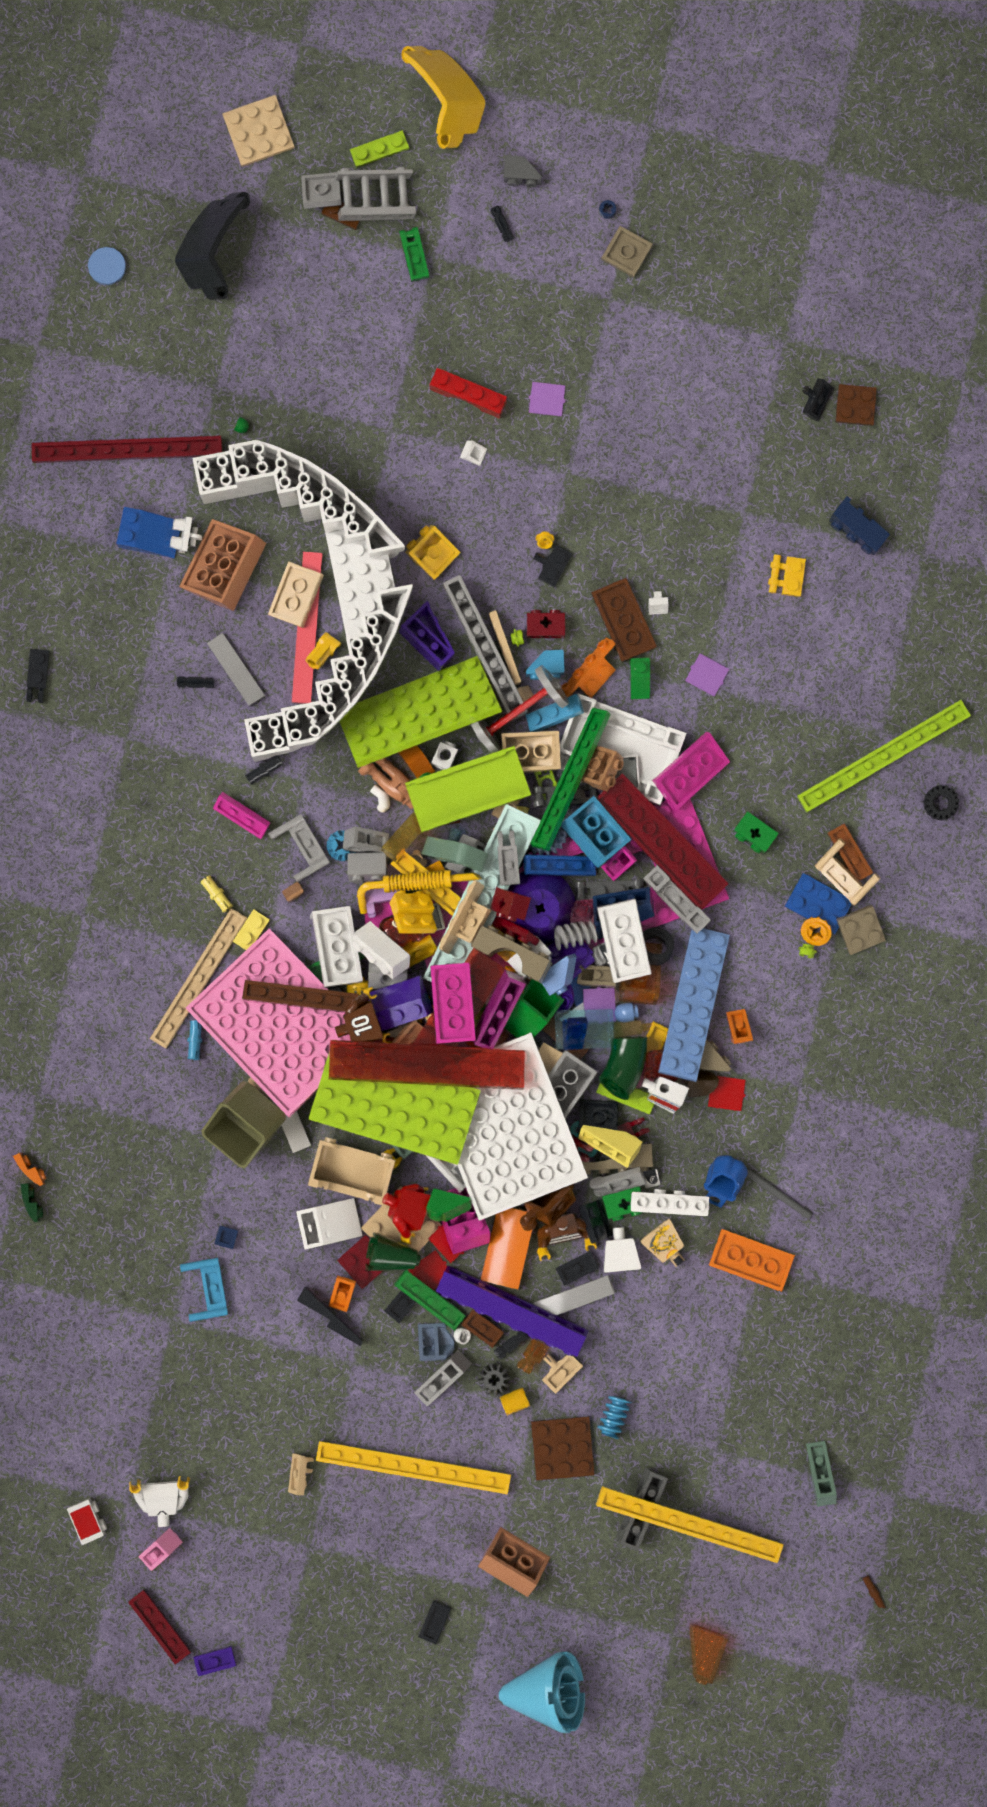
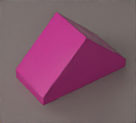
M623 846L601 868L612 881H615L634 865L637 859L626 846Z

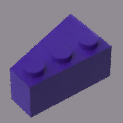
M427 600L401 625L399 633L440 672L453 659L455 652Z

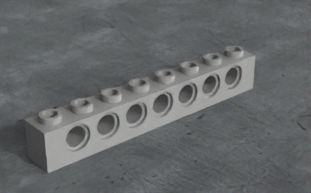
M458 575L444 582L443 588L505 713L508 714L521 705L523 701L461 576ZM525 710L520 715L512 719L510 722L525 716L528 713V711Z

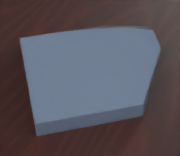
M444 1323L418 1324L420 1361L446 1360L454 1351V1338L445 1329L446 1325Z

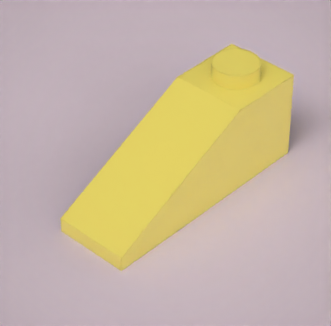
M587 1125L581 1127L578 1137L627 1168L638 1155L642 1145L641 1140L627 1132Z

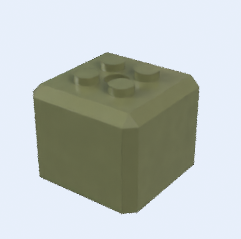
M242 1081L220 1103L201 1132L205 1139L240 1168H246L267 1146L287 1118L286 1114L254 1086L249 1082Z

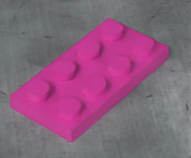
M705 732L652 781L671 808L677 811L730 761L710 732Z
M469 963L430 966L437 1044L475 1041Z

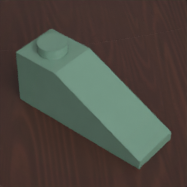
M825 1441L808 1443L806 1448L817 1507L836 1504L837 1494Z

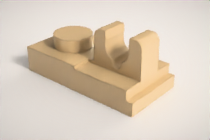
M297 1453L292 1454L289 1493L304 1495V1490L307 1486L305 1474L312 1473L313 1469L307 1468L306 1465L308 1462H314L313 1458Z

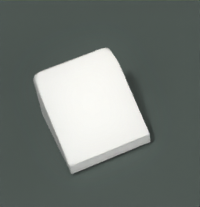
M467 441L460 458L481 466L487 448L474 441Z

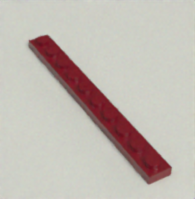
M198 436L31 443L32 462L200 457L222 452V437Z

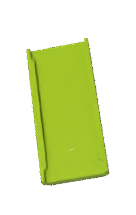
M515 746L405 783L422 833L531 796Z

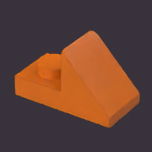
M746 1010L726 1012L731 1042L738 1044L753 1041Z
M337 1275L328 1307L347 1312L356 1281Z

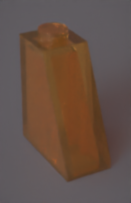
M690 1623L689 1636L693 1677L700 1684H712L728 1638Z

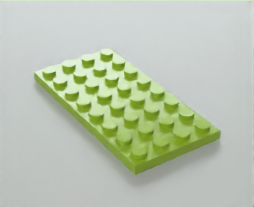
M478 656L442 669L440 672L437 671L360 701L339 722L359 768L502 711Z
M331 1044L309 1120L458 1165L481 1090Z

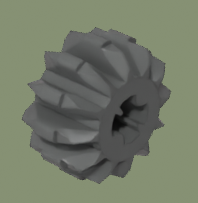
M490 1363L491 1370L487 1366H483L486 1374L479 1372L478 1375L484 1377V1379L477 1380L480 1384L485 1383L481 1386V1391L488 1388L486 1394L490 1395L491 1390H494V1396L498 1395L497 1389L501 1393H505L501 1386L509 1387V1383L504 1382V1380H509L510 1376H503L508 1370L505 1368L500 1372L501 1364H498L497 1369H494V1363ZM493 1374L496 1375V1378L499 1377L500 1379L496 1381L495 1385L488 1381Z

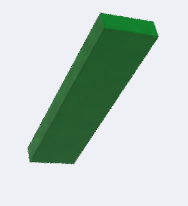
M404 1270L394 1283L398 1289L454 1331L466 1317L463 1312L408 1270Z

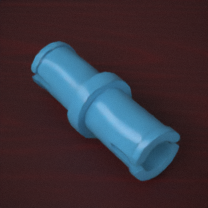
M196 1020L190 1021V1036L187 1038V1042H189L187 1059L200 1060V1044L203 1043L201 1038L202 1025Z

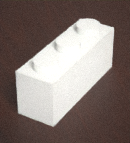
M371 921L353 933V947L355 950L364 954L370 963H374L380 968L383 974L394 979L409 968L410 955Z

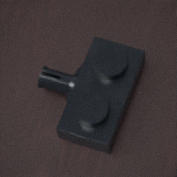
M820 378L817 379L813 390L809 386H805L804 390H802L809 397L803 413L810 419L818 422L834 389L824 379Z
M555 545L547 558L536 552L533 559L543 564L538 579L555 587L572 553L558 545Z

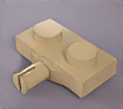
M547 1354L546 1356L551 1362L544 1357L543 1360L551 1368L542 1381L555 1394L583 1367L574 1356L566 1355L563 1359L556 1361L550 1354Z

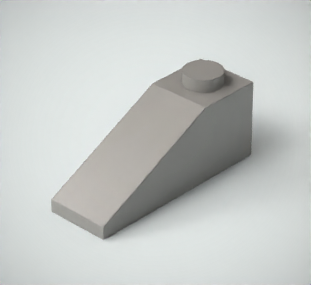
M459 1350L456 1351L414 1393L428 1407L472 1363Z

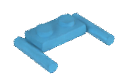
M219 1258L180 1264L181 1272L195 1269L201 1270L208 1310L189 1314V1321L193 1322L228 1315Z

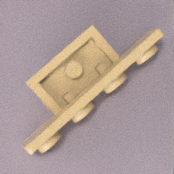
M473 880L472 884L469 885L464 900L459 904L455 917L450 921L449 929L440 941L439 949L447 954H450L458 938L472 944L491 912L490 909L476 903L484 889V885L480 882Z

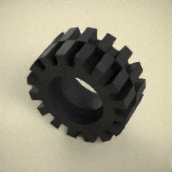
M938 785L927 792L923 804L928 816L930 815L931 818L941 821L952 817L957 812L960 801L957 798V792L955 793L953 788L950 789L947 785ZM937 796L947 798L948 807L945 810H939L935 807L934 800Z

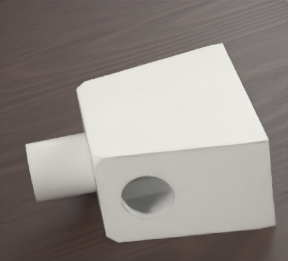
M624 1227L613 1228L614 1240H606L604 1273L641 1269L634 1239H625Z

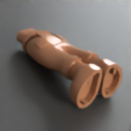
M386 757L375 761V763L392 780H389L373 763L362 766L358 770L361 775L373 776L372 779L389 796L402 802L403 806L406 804L411 810L413 809L405 785L410 780L390 761H387Z

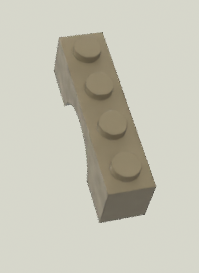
M490 925L487 928L481 926L471 947L489 957L500 951L517 953L522 961V973L542 984L552 965V962L548 960V955L540 951L538 954L532 952V947L525 943L521 945L515 943L516 939L507 934L504 937L497 934L499 930Z

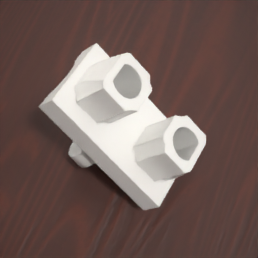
M192 517L174 519L172 530L182 531L181 538L172 536L170 547L179 550V553L185 554L187 552L189 539H191L190 546L195 547L196 540H202V536L197 534V527H192V533H190Z

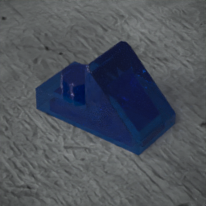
M574 1017L562 1021L564 1050L583 1049L588 1026L587 1017Z

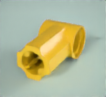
M325 632L318 640L316 647L306 657L305 661L308 663V666L319 670L326 660L334 655L333 652L337 647L341 646V642Z

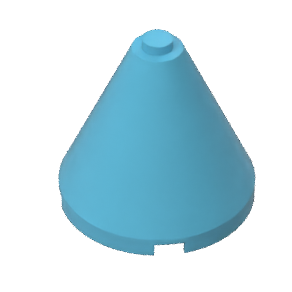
M557 1652L503 1685L499 1691V1700L503 1705L560 1733L576 1731L582 1721L585 1707V1693H580L578 1682L584 1681L581 1667L572 1653Z

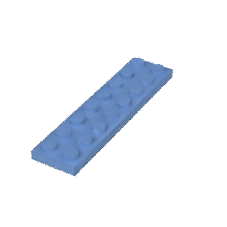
M704 928L695 933L691 929L658 1073L694 1082L697 1081L730 935Z

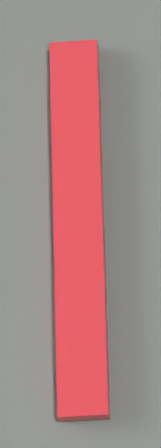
M303 552L302 567L321 573L322 553ZM320 586L304 628L297 627L292 703H311L314 669L308 666L305 660L316 646Z

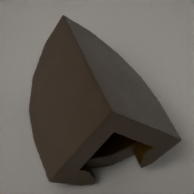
M699 1070L696 1082L688 1080V1097H701L712 1093L718 1086V1077L711 1072Z

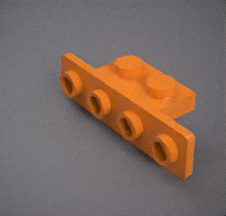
M608 638L601 640L594 652L585 658L581 667L576 669L568 682L562 685L561 688L566 697H570L579 688L589 698H592L615 672L616 669L604 658L615 646L616 643Z

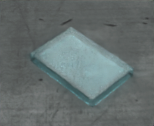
M613 1009L556 1011V1049L611 1048V1038L614 1037Z

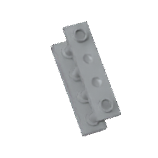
M399 167L396 170H351L350 168H343L337 171L335 180H343L345 205L339 210V221L413 219L416 215V207L408 204L406 179L411 177L413 170ZM388 179H398L399 207H391L389 204ZM350 180H361L362 207H354L352 205ZM369 180H380L382 201L380 207H373L371 205Z

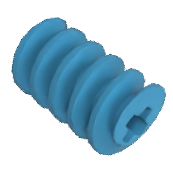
M608 1396L612 1403L605 1404L609 1408V1411H603L607 1418H600L604 1425H598L597 1428L602 1431V1434L619 1439V1436L615 1433L622 1432L618 1425L625 1424L621 1418H627V1414L623 1411L630 1410L626 1403L632 1402L617 1396Z

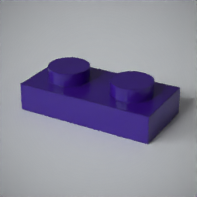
M232 1646L193 1657L198 1676L237 1665Z

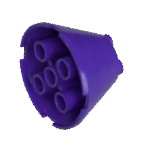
M523 871L519 873L520 884L510 885L508 891L530 897V904L525 920L517 918V922L508 921L530 931L544 944H549L553 942L556 926L560 925L563 927L564 924L570 926L574 920L576 903L573 891L561 876L524 875ZM542 903V911L537 912L535 905H540Z

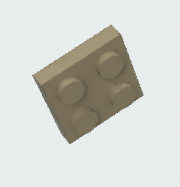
M619 226L601 260L634 278L653 244Z
M872 905L836 919L850 955L886 941Z

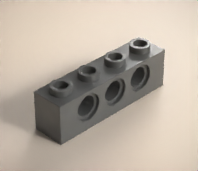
M645 1467L633 1496L658 1504L668 1478L662 1473ZM625 1515L615 1540L623 1546L638 1551L649 1522Z

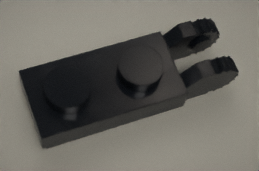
M30 649L27 702H31L33 699V688H40L38 702H44V692L47 687L49 650Z

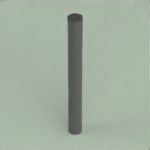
M748 1169L747 1177L805 1218L809 1219L813 1213L751 1169Z

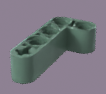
M429 836L426 838L421 853L423 856L462 865L478 872H483L489 856L488 853L467 844Z

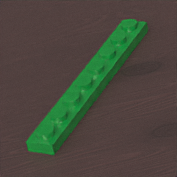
M592 707L531 841L533 847L546 851L550 850L611 716L608 711Z

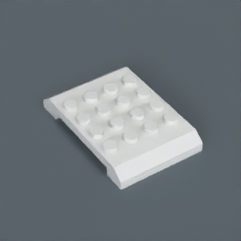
M578 694L584 713L568 721L560 743V770L564 771L592 707L608 711L611 716L597 746L617 751L620 755L638 754L639 791L652 804L660 805L663 795L652 780L678 758L686 733L659 725Z

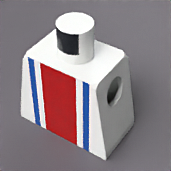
M659 1077L655 1082L644 1078L640 1089L649 1092L648 1101L671 1113H675L682 1106L689 1090L688 1087L663 1077Z

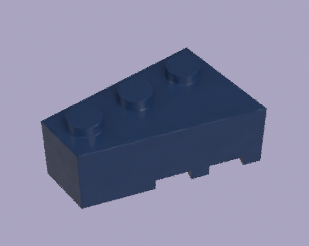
M846 496L829 520L831 527L838 532L842 530L847 534L846 538L850 542L859 543L862 546L861 550L866 554L870 555L872 553L875 555L890 534L874 519L870 520L862 514L864 510L860 507L858 509L853 507L849 503L851 499Z
M650 887L593 896L594 927L599 940L603 938L597 907L636 899L640 922L655 916L654 901Z

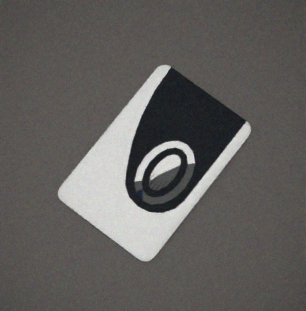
M657 1169L643 1172L647 1183L645 1189L660 1185Z

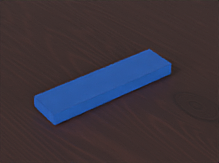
M524 855L523 857L524 875L596 876V866L587 856Z

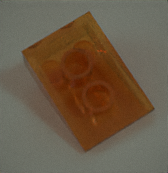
M645 942L646 949L653 954L662 953V944ZM650 965V975L619 982L618 1001L656 1005L660 994L661 965Z

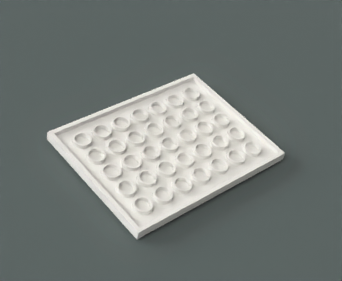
M532 1033L496 1046L492 1051H483L427 1073L481 1090L458 1163L460 1173L479 1221L588 1178Z

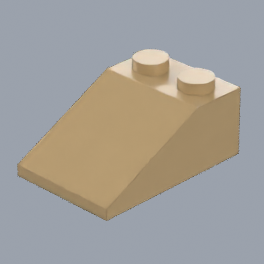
M559 731L501 734L502 750L515 746L523 773L561 769Z

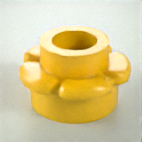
M546 531L537 534V545L542 549L550 548L553 544L554 536Z

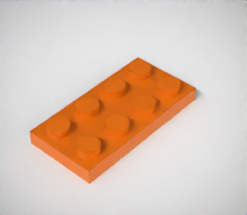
M721 1229L709 1266L782 1292L795 1255Z

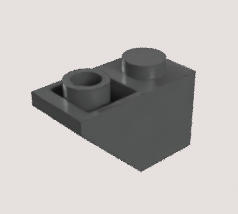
M505 155L504 183H507L509 186H518V183L522 184V180L526 179L527 187L541 185L542 176L524 156Z

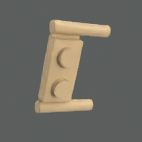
M839 838L815 864V867L855 906L881 878L875 873L862 886L863 884L837 858H833L845 844V841Z

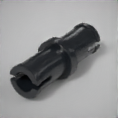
M276 755L264 764L260 763L259 767L245 774L249 783L253 785V783L264 776H270L269 773L284 764L279 756Z

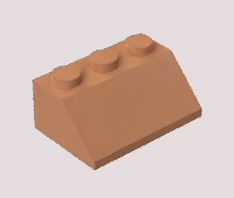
M500 1527L478 1567L528 1597L538 1584L550 1557Z

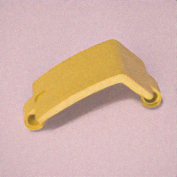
M423 46L404 47L401 54L403 61L411 64L442 103L436 129L439 147L443 149L457 148L462 143L464 134H472L478 131L485 108L483 95L462 67L444 51L428 50Z

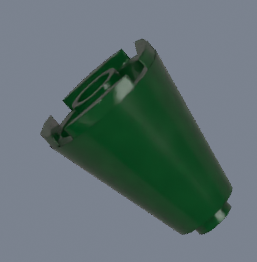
M378 1232L372 1233L374 1237L370 1238L366 1258L370 1260L369 1264L365 1263L366 1270H408L419 1266L421 1255L418 1254V1250Z

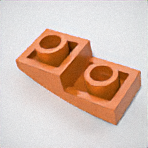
M23 1153L13 1156L19 1168L29 1179L39 1186L45 1185L44 1180L47 1178L42 1168L33 1167L30 1169L31 1162L27 1155L23 1156Z

